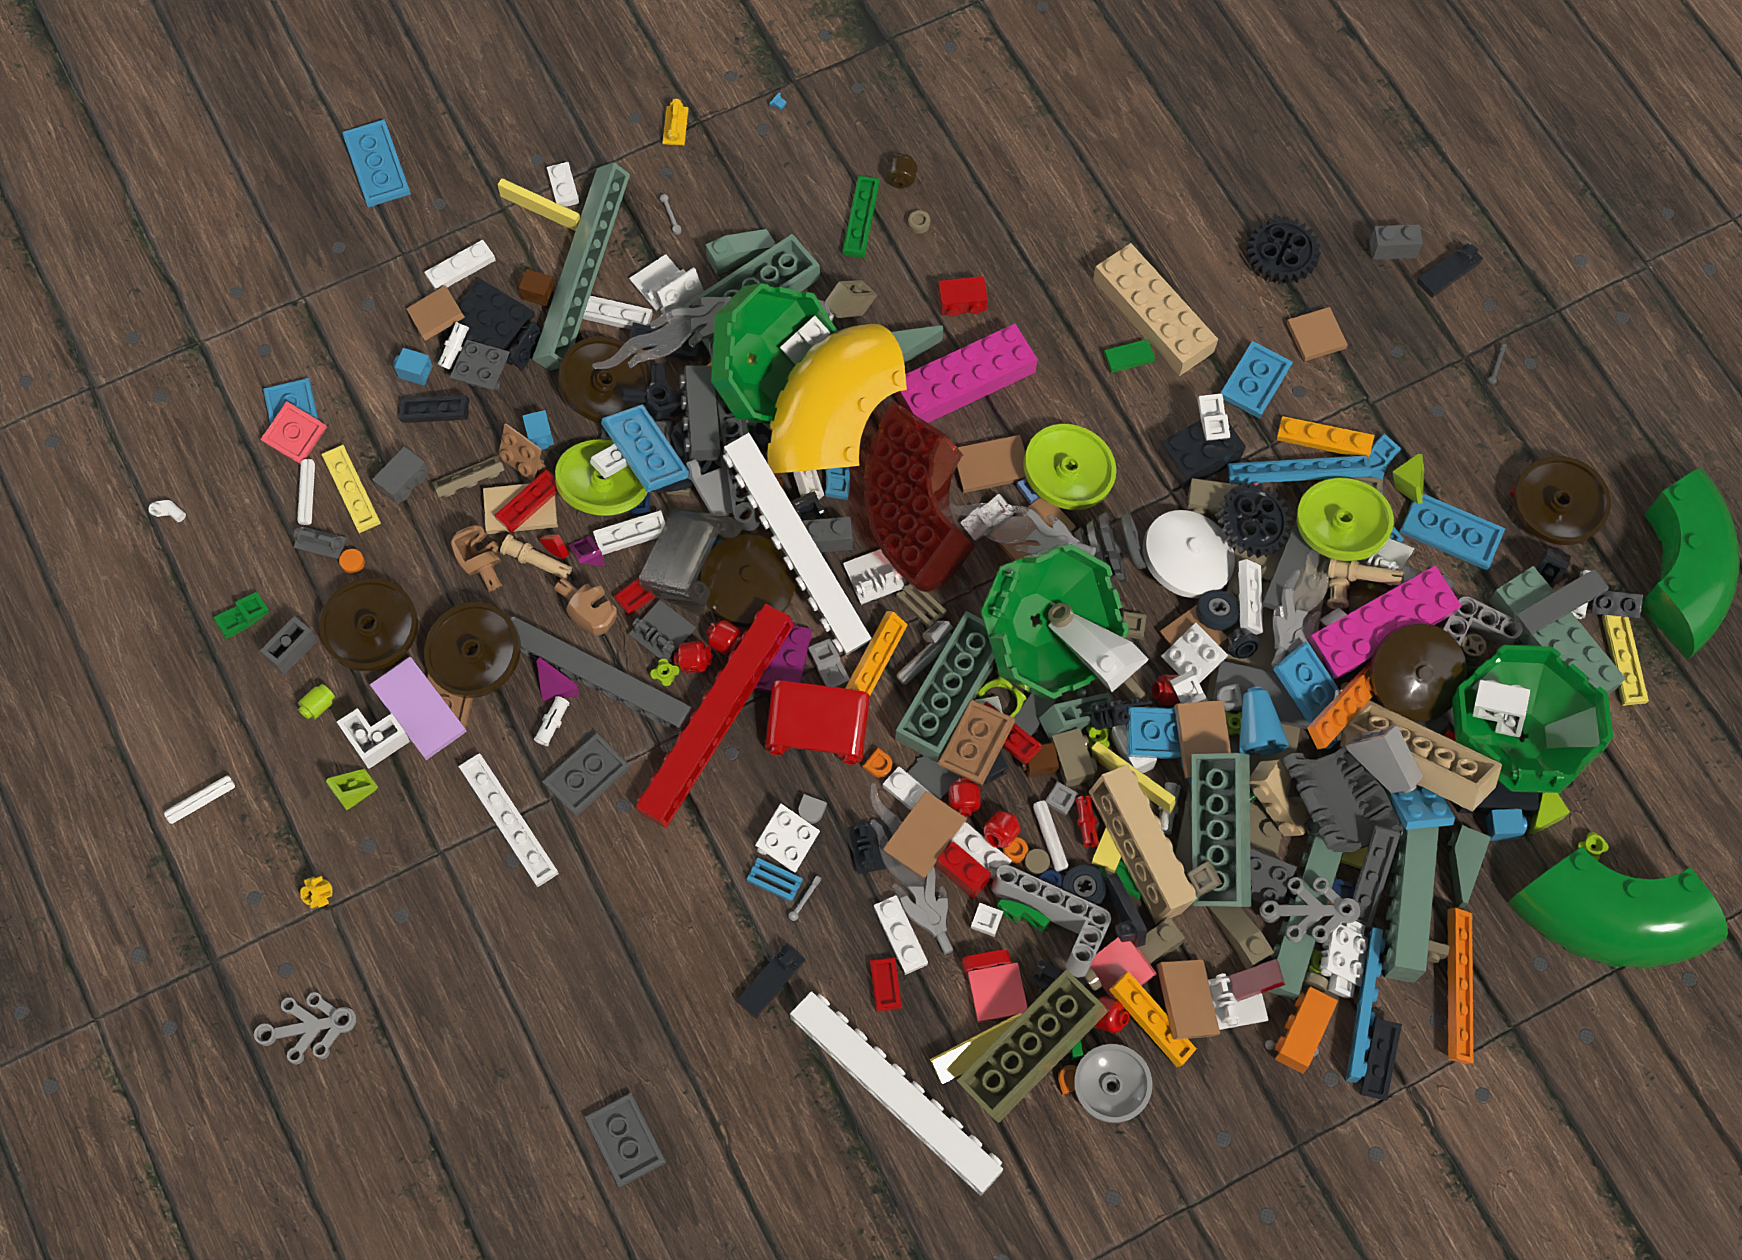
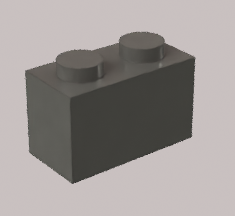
M1420 225L1375 226L1369 240L1372 260L1417 258L1423 245Z
M403 447L372 480L380 493L398 505L410 496L417 484L424 482L429 471L422 459L406 447Z
M850 517L803 521L805 528L820 553L853 550Z
M294 616L260 652L270 665L282 675H285L318 640L312 630Z

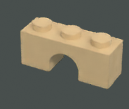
M1280 760L1260 761L1250 776V788L1284 836L1304 835L1306 832L1304 823L1311 817L1302 797L1287 798L1286 788L1292 779Z

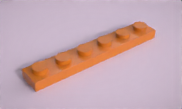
M1371 661L1307 727L1317 749L1326 748L1375 695L1370 682Z
M1458 908L1448 909L1447 920L1448 946H1450L1447 970L1448 1060L1462 1064L1474 1063L1472 913Z

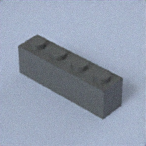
M685 366L684 374L680 375L679 378L680 389H684V396H681V408L686 410V417H683V431H687L688 438L684 440L685 452H689V461L694 459L696 461L718 460L720 453L715 387L711 382L712 366Z

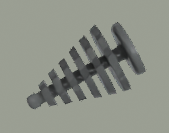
M1105 512L1099 516L1101 532H1099V527L1094 522V519L1087 523L1090 545L1096 548L1094 557L1110 565V567L1112 565L1119 582H1127L1128 572L1122 552L1129 551L1137 569L1146 568L1142 544L1130 513L1124 514L1121 517L1124 536L1118 539L1109 514ZM1080 527L1074 533L1075 538L1082 544L1089 545L1086 535ZM1112 575V576H1109V577H1110V580H1111V583H1113V581H1114V580H1113V575Z

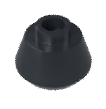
M1236 628L1228 637L1229 654L1238 659L1252 656L1258 650L1260 644L1259 637L1247 628Z

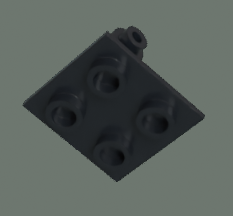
M1141 698L1127 700V704L1126 701L1123 702L1122 700L1108 702V706L1107 704L1092 706L1093 711L1085 712L1084 715L1091 714L1092 727L1096 730H1102L1127 724L1130 719L1127 707L1152 704V701L1142 702Z
M897 818L865 823V820H859L855 822V826L848 827L857 874L903 866L883 852L884 847L898 829Z

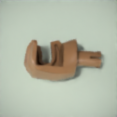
M473 525L459 530L450 542L459 566L468 575L480 574L488 592L502 587L493 569L494 565L501 561L496 554L500 545L493 541L478 551L476 549L477 543L487 536L481 526Z
M562 578L560 580L561 584L558 582L554 590L569 600L566 611L571 620L578 627L594 636L606 633L617 618V608L609 600L597 608L591 607L605 594L601 585L591 587L588 583L578 590L565 578Z

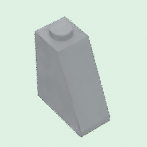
M1397 725L1358 734L1346 745L1347 750L1390 793L1400 791L1403 793L1411 792L1423 778Z

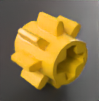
M313 876L304 880L306 886L301 888L300 895L305 904L310 905L311 908L317 906L320 908L329 904L327 898L332 896V886L329 881L322 879V876L316 878Z

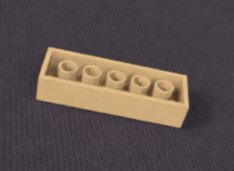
M1131 243L1096 266L1093 281L1143 337L1149 340L1152 347L1178 376H1181L1214 353L1218 338Z
M1368 701L1343 729L1341 747H1345L1358 734L1397 725L1423 775V778L1417 785L1470 811H1473L1496 788L1502 766L1501 763L1397 713L1389 711L1372 701Z
M1129 765L1102 774L1090 789L1089 794L1155 924L1182 914L1197 899L1196 891L1192 883L1188 882L1182 863L1176 859L1172 851L1171 841L1165 837L1161 829L1159 818L1153 814L1147 795L1141 791L1137 775L1131 771Z

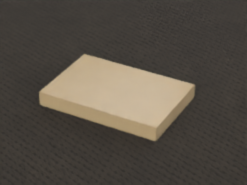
M529 484L483 488L487 534L509 532L495 519L494 515ZM554 495L515 531L558 527L556 496Z

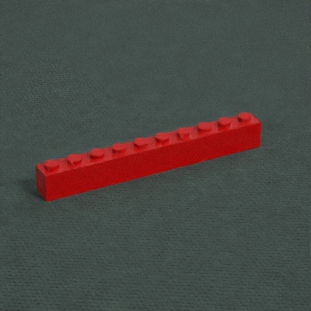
M767 604L756 613L750 629L743 633L741 643L736 650L731 652L727 665L717 674L715 684L711 690L704 694L701 706L692 713L690 723L685 731L680 732L676 745L672 751L666 754L663 761L664 764L659 771L653 774L650 786L646 792L639 796L636 809L642 816L667 828L794 627L789 615Z

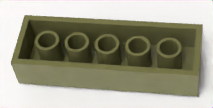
M1066 969L978 1058L957 1082L999 1123L1108 1011Z

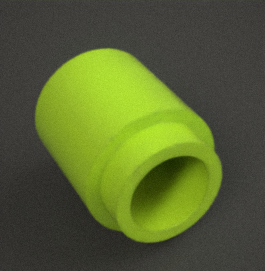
M324 684L318 687L315 686L298 702L300 706L298 711L306 719L312 718L316 720L333 704L332 700L335 696Z

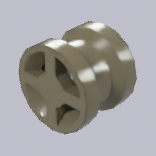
M1470 634L1463 639L1460 647L1465 658L1470 663H1474L1485 652L1486 643L1481 636Z

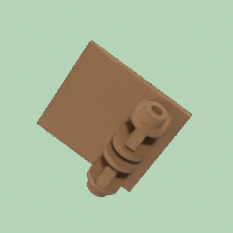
M505 423L498 457L519 471L523 476L534 481L537 472L541 473L546 468L544 461L540 459L542 449Z

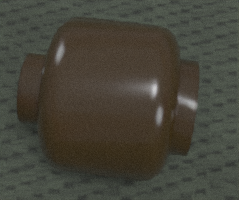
M899 154L890 160L887 179L895 188L903 189L909 187L915 181L918 165L910 155Z

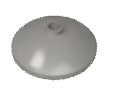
M1106 1044L1092 1049L1081 1059L1074 1076V1089L1079 1103L1091 1116L1107 1123H1121L1136 1117L1148 1104L1152 1093V1076L1144 1059L1134 1050L1123 1045ZM1107 1083H1114L1116 1090H1108Z

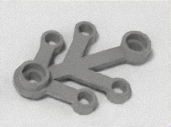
M1293 877L1288 881V888L1292 894L1298 895L1307 905H1278L1277 902L1269 900L1261 905L1260 914L1263 920L1268 923L1278 921L1281 916H1307L1298 925H1292L1287 929L1288 939L1294 943L1301 941L1303 935L1323 916H1333L1324 926L1318 925L1312 931L1315 941L1323 943L1328 940L1329 935L1342 923L1349 924L1355 922L1360 916V907L1353 899H1342L1330 888L1326 878L1319 877L1313 883L1316 893L1324 895L1333 904L1322 905L1304 887L1303 881L1300 878ZM1294 883H1299L1300 887L1298 889H1293L1292 885ZM1319 883H1325L1326 887L1324 889H1318L1317 885ZM1267 907H1274V911L1271 913L1265 911ZM1345 907L1352 909L1349 913L1342 912ZM1293 931L1299 932L1297 937L1290 936ZM1319 931L1325 932L1323 937L1316 936Z
M313 992L308 995L307 1004L312 1009H320L329 1016L328 1018L317 1019L301 1008L293 998H285L281 1003V1009L286 1014H293L303 1023L273 1028L269 1024H261L255 1029L254 1038L260 1045L270 1046L276 1039L304 1034L296 1046L287 1052V1059L292 1064L297 1065L304 1060V1052L320 1030L330 1028L323 1040L313 1047V1054L318 1059H325L329 1056L330 1046L339 1034L347 1033L354 1028L357 1020L354 1011L348 1007L336 1009L324 1001L319 993ZM314 997H319V1002L316 1005H312L311 1000ZM289 1002H293V1008L291 1010H286V1004ZM344 1016L348 1017L347 1023L341 1025L340 1019ZM266 1032H270L271 1037L268 1040H263V1035ZM325 1047V1053L318 1055V1048ZM294 1052L300 1053L297 1060H292L291 1058Z

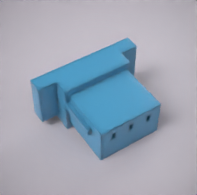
M779 92L774 96L769 106L776 107L781 111L787 101L781 98V93Z

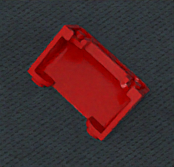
M790 681L773 682L765 751H769L773 755H783L784 752L789 751V748L835 753L838 754V757L842 759L844 764L848 765L862 763L870 711V695L864 691Z

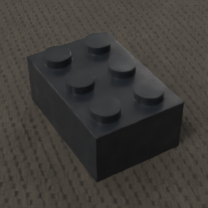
M1200 420L1161 441L1158 454L1182 489L1190 486L1192 478L1202 480L1226 467L1228 463H1234L1242 458L1246 446L1229 422L1230 438L1206 441Z

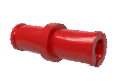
M1080 796L1075 799L1079 815L1077 823L1081 827L1083 846L1089 848L1091 843V847H1096L1099 845L1095 826L1097 818L1093 815L1091 797L1085 796L1086 800H1084V797Z

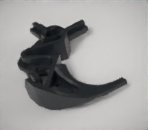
M661 363L651 366V384L646 387V390L623 388V402L645 403L646 410L656 421L686 413V410L681 408V396H684V394L665 384V366H661ZM658 395L662 397V399H656L653 396ZM682 419L673 427L671 438L676 454L686 467V463L689 462V452H685L684 440L688 438L687 431H683ZM713 460L697 461L701 475L709 472ZM686 478L651 492L687 490L695 485L690 479Z

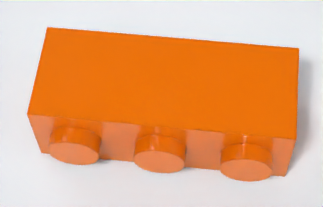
M1309 987L1305 994L1300 992L1294 1006L1298 1007L1296 1014H1290L1284 1027L1288 1029L1285 1037L1280 1036L1274 1050L1278 1051L1275 1060L1303 1074L1312 1061L1338 1000L1312 987Z

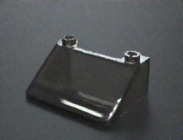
M685 508L674 509L670 513L640 574L639 585L643 590L700 616L710 596L708 587L703 582L696 580L717 535L728 539L735 538L740 534L744 524L729 517Z

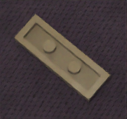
M495 456L436 480L432 484L438 497H448L455 494L456 490L460 488L475 486L478 484V481L484 478L492 479L497 477L501 471H504L499 457Z

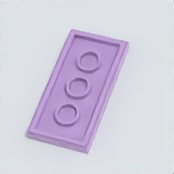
M411 657L370 684L371 688L389 712L394 715L425 760H428L467 732Z

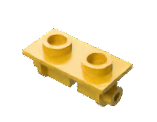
M673 99L670 106L666 107L663 144L685 145L689 107H683L679 99Z

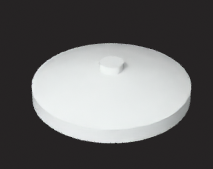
M1187 510L1170 511L1159 516L1151 524L1143 540L1144 559L1154 578L1173 593L1189 598H1200L1208 591L1221 590L1233 574L1235 555L1230 540L1225 541L1227 535L1220 531L1221 528L1216 523L1199 513Z

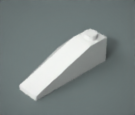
M1074 614L1072 621L1064 627H1055L1052 623L1048 625L1111 692L1148 661V658L1131 641Z

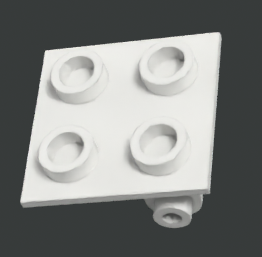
M665 254L629 279L657 311L662 307L657 291L686 273L684 269L680 271Z
M694 267L657 291L662 304L660 312L664 317L667 316L671 326L682 320L673 319L671 310L682 308L684 304L704 292Z
M1389 539L1384 548L1378 553L1366 559L1357 560V562H1359V565L1401 571L1414 548Z
M887 547L843 563L860 604L899 591L905 587L901 579L903 578L900 569L896 568Z
M1195 623L1161 657L1179 675L1193 670L1200 683L1228 655Z
M780 804L755 846L758 847L757 851L762 855L768 854L795 873L820 831L783 804Z
M1342 924L1339 925L1323 944V948L1327 950L1322 951V955L1325 957H1322L1319 967L1321 975L1331 976L1333 973L1361 987L1368 938Z
M1220 974L1216 978L1208 980L1219 1030L1268 1021L1262 993L1237 1002L1229 976Z

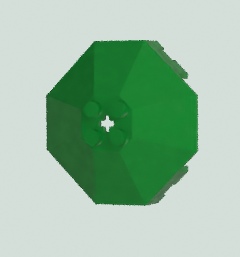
M763 283L743 286L715 314L711 382L736 419L771 424V421H774L777 411L775 407L780 392L784 391L789 381L787 378L795 367L794 363L779 347L811 318L816 316L830 334L838 332L814 293L796 292L794 289L783 287L775 288ZM748 354H749V355H753V354H754V356H755L754 359H753L754 364H753V363H748V360H749Z
M1057 544L999 567L981 609V615L1000 677L1038 697L1050 699L1062 696V693L1066 691L1076 690L1088 685L1090 681L1098 678L1049 628L1048 625L1051 622L1048 618V612L1054 605L1066 603L1074 614L1126 639L1129 628L1127 622L1122 621L1119 611L1122 608L1117 589H1113L1109 577L1113 575L1110 565L1073 544ZM1038 614L1037 619L1040 620V623L1032 626L1033 621L1030 620V617Z
M1503 645L1490 660L1481 665L1467 681L1465 680L1458 687L1452 698L1455 741L1501 763L1498 781L1509 791L1561 793L1607 748L1613 739L1608 692L1601 686L1598 688L1594 687L1586 680L1588 676L1573 663L1569 666L1559 657L1561 653L1554 647ZM1480 680H1495L1500 684L1509 686L1520 685L1530 690L1522 728V734L1527 736V738L1523 742H1520L1519 738L1495 733L1497 721L1473 717Z

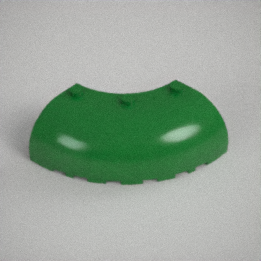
M1703 468L1692 471L1665 489L1644 515L1655 530L1658 540L1662 543L1663 554L1661 578L1658 584L1642 601L1641 609L1686 660L1691 658L1708 642L1726 617L1737 587L1740 565L1738 538L1731 513L1722 494Z
M1583 846L1546 871L1507 902L1524 922L1542 933L1543 937L1548 941H1553L1564 947L1567 952L1581 958L1586 957L1598 961L1600 964L1614 967L1624 966L1636 967L1637 969H1651L1659 966L1679 964L1680 962L1705 954L1724 942L1728 935L1727 922L1720 905L1691 867L1667 878H1633L1605 867L1593 858Z

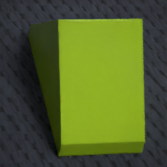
M1417 454L1393 471V479L1396 490L1417 504H1423L1424 464L1422 454Z
M365 769L338 775L326 780L346 810L356 805L378 788Z
M1538 792L1539 810L1532 817L1530 834H1536L1561 821L1570 813L1558 793Z

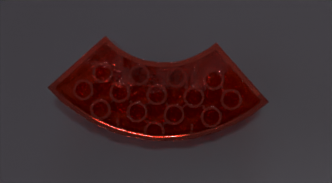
M892 401L878 425L879 430L875 440H872L870 445L869 460L866 461L864 474L866 479L864 503L872 534L884 556L905 580L918 590L929 592L947 582L975 547L956 526L949 503L951 480L963 454L945 433Z

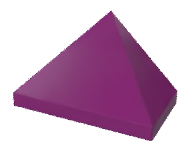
M590 535L568 545L579 563L605 567L602 552Z
M538 658L537 667L542 701L555 700L556 696L572 698L580 694L578 686L542 658Z

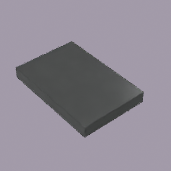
M596 732L548 775L542 783L577 817L631 767Z
M631 1092L584 1117L619 1188L666 1164Z

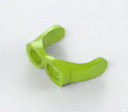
M1000 676L986 683L978 692L980 697L992 687H1003L1014 694L1017 700V708L1010 715V717L1014 718L1027 700L1026 696L1013 687L1009 681Z

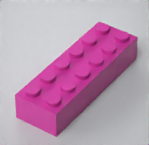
M1013 324L905 374L907 390L898 391L894 395L914 429L1036 373L1038 359L1017 325Z
M1435 565L1312 634L1307 641L1333 681H1336L1370 662L1378 644L1394 629L1413 623L1435 625L1455 614L1462 605Z

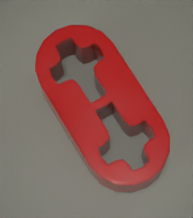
M997 950L962 958L964 973L1011 964L1008 950Z

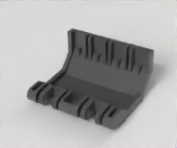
M1346 746L1333 754L1317 760L1305 759L1303 753H1292L1283 758L1287 769L1290 770L1291 777L1296 778L1299 783L1296 787L1301 792L1300 795L1309 813L1313 814V821L1318 822L1321 827L1319 833L1324 837L1323 841L1328 850L1333 852H1355L1368 847L1375 825L1396 831L1404 828L1381 783L1347 750Z

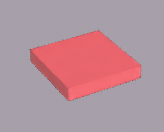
M286 401L261 438V441L301 465V461L308 457L327 426Z
M1119 937L1097 953L1090 966L1110 998L1114 999L1116 998L1109 989L1124 973L1129 971L1141 986L1157 974L1138 947H1135L1133 941L1121 942Z
M1018 963L968 972L978 1023L1013 1017L1019 1013L1023 1014L1028 1009Z

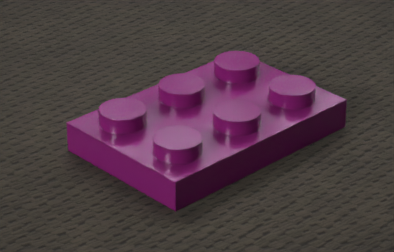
M799 626L792 628L754 690L771 694L772 685L775 681L801 683L808 647L810 646L813 633L812 629Z

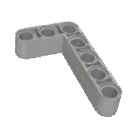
M1462 597L1458 600L1462 605L1461 608L1467 610L1468 614L1462 613L1459 609L1455 614L1447 618L1442 628L1459 645H1461L1468 630L1500 646L1513 645L1522 633V627L1516 619L1470 597ZM1482 619L1488 620L1490 625L1483 623ZM1450 628L1457 629L1459 634L1453 633ZM1504 630H1509L1512 636L1507 635Z
M1000 866L991 885L993 894L1003 900L1029 906L1044 914L1051 922L1079 934L1068 958L1066 968L1075 977L1085 976L1111 922L1109 912L1012 866Z

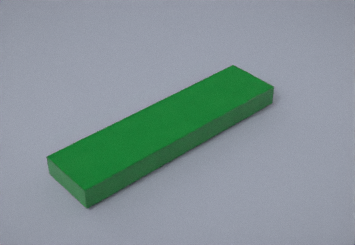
M858 175L843 247L844 256L865 259L880 185L879 178Z

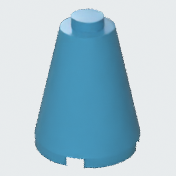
M1262 687L1249 688L1248 692L1243 695L1239 753L1248 754L1249 757H1253V752L1261 753V756H1267L1285 751L1286 748H1289V742L1268 691L1263 690Z

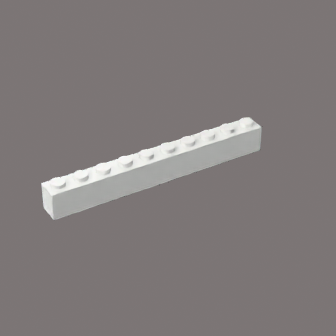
M747 433L724 447L725 454L723 455L729 468L733 466L736 470L737 475H735V479L741 488L746 487L750 495L747 496V499L753 509L757 507L762 514L759 516V519L764 528H770L774 534L771 539L778 550L782 548L786 557L783 559L790 570L794 569L798 577L795 579L801 590L806 589L809 593L810 598L808 601L814 611L819 610L823 617L820 619L821 624L826 632L831 630L835 639L832 642L839 653L843 651L846 656L869 643L872 638L751 435Z
M811 991L790 1013L791 1020L972 1189L982 1196L1003 1171V1168L1000 1166L1002 1162L993 1153L988 1155L981 1149L982 1143L972 1134L968 1137L961 1130L963 1126L954 1117L949 1119L943 1114V1107L934 1099L929 1101L923 1095L925 1091L915 1081L910 1083L903 1077L905 1072L897 1064H889L885 1060V1053L877 1046L872 1048L866 1042L867 1037L859 1029L853 1030L847 1025L849 1021L841 1012L837 1011L834 1013L828 1007L830 1003L821 994L816 996Z

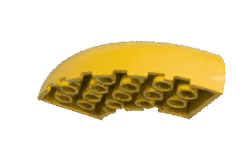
M865 324L842 329L826 336L827 338L822 342L812 346L806 352V356L802 361L795 365L787 378L789 381L784 391H781L775 405L777 408L776 415L770 425V429L773 430L771 443H768L767 457L768 465L773 473L859 466L860 440L870 414L887 396L898 391L907 390L903 354L896 338L887 328L879 324Z

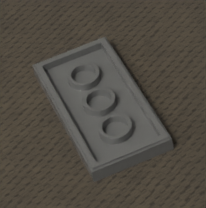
M1225 661L1219 664L1212 701H1216L1218 691L1227 685L1239 684L1242 699L1249 688L1262 687L1263 690L1268 691L1281 724L1307 729L1309 723L1275 672ZM1242 709L1226 712L1238 714L1239 712H1242Z

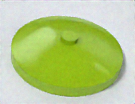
M1056 424L1046 427L1031 439L1024 454L1023 467L1028 483L1043 500L1059 508L1083 510L1099 504L1109 494L1116 479V463L1111 450L1099 436L1081 426Z
M599 439L581 442L569 448L558 460L555 470L556 487L561 497L572 507L593 515H616L633 509L646 497L647 491L629 465L604 478L590 463L592 456L614 444L612 440Z
M1333 478L1315 484L1303 495L1297 511V526L1305 542L1318 553L1341 561L1362 560L1378 553L1389 541L1394 525L1393 511L1387 499L1371 485L1349 478Z

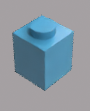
M406 348L402 349L401 354L397 355L394 361V368L398 378L420 385H425L433 367L429 355Z
M545 410L523 415L528 440L542 450L554 445Z
M1522 809L1491 810L1485 817L1488 836L1491 837L1490 841L1519 840L1527 830V820L1522 816Z

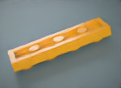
M1282 416L1277 441L1349 456H1368L1369 459L1375 435Z
M886 611L845 689L864 691L871 695L908 625L893 611Z
M1129 971L1124 973L1109 989L1177 1068L1182 1066L1197 1049L1189 1039L1173 1040L1168 1015Z

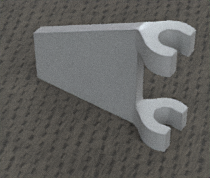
M724 448L720 449L718 460H714L721 468L701 475L699 464L695 459L686 463V468L689 471L688 479L694 483L715 521L733 514L727 466L723 458L725 454Z

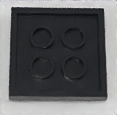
M479 278L457 304L465 317L458 321V323L469 327L461 346L464 347L466 340L507 351L517 339L523 326H527L535 317V313ZM455 324L440 333L449 338Z

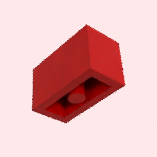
M984 276L939 281L938 295L942 316L954 317L959 314H979L987 311L988 298Z
M954 841L937 858L936 868L973 899L990 882L991 872Z

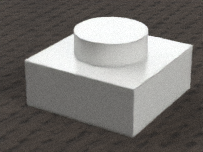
M979 903L971 929L995 937L1003 911Z

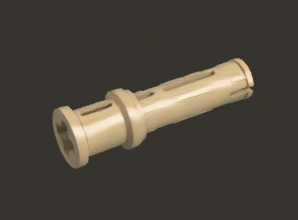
M510 534L507 535L502 543L500 553L513 556L520 563L528 562L566 580L568 579L567 574L570 575L572 571V566H568L534 550L531 544L517 541Z
M1331 558L1328 577L1348 578L1352 582L1362 579L1400 586L1403 584L1404 571L1359 565L1357 561L1348 562Z
M1334 576L1328 583L1330 599L1327 601V605L1332 609H1346L1349 607L1347 590L1350 588V583L1347 578Z

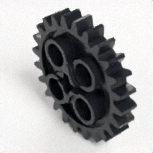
M1278 216L1276 222L1269 218L1267 224L1262 221L1259 228L1255 227L1253 234H1250L1246 248L1249 249L1247 257H1251L1249 264H1256L1254 271L1261 270V278L1268 275L1269 282L1276 278L1278 284L1281 283L1282 279L1286 281L1287 285L1290 284L1291 279L1298 283L1300 277L1306 279L1308 273L1312 274L1314 268L1317 267L1321 254L1319 252L1321 245L1316 243L1318 236H1311L1313 229L1305 230L1306 223L1299 226L1298 219H1295L1292 223L1288 216L1285 221H1282L1280 216ZM1287 236H1292L1280 264L1276 265L1275 263L1278 260Z
M1253 482L1247 485L1242 483L1238 487H1234L1229 493L1224 495L1225 500L1220 502L1223 508L1218 511V514L1223 516L1218 520V523L1225 526L1220 531L1228 533L1225 541L1232 539L1231 547L1234 548L1238 545L1240 547V554L1247 550L1248 557L1254 554L1256 558H1260L1263 555L1268 557L1272 553H1276L1286 544L1285 540L1290 537L1287 531L1292 529L1290 525L1286 524L1292 519L1289 516H1285L1289 508H1282L1281 506L1284 503V499L1278 501L1276 499L1278 492L1273 495L1270 494L1271 487L1263 490L1262 483L1254 486Z

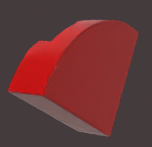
M559 534L544 535L539 539L552 555L561 559L569 555Z

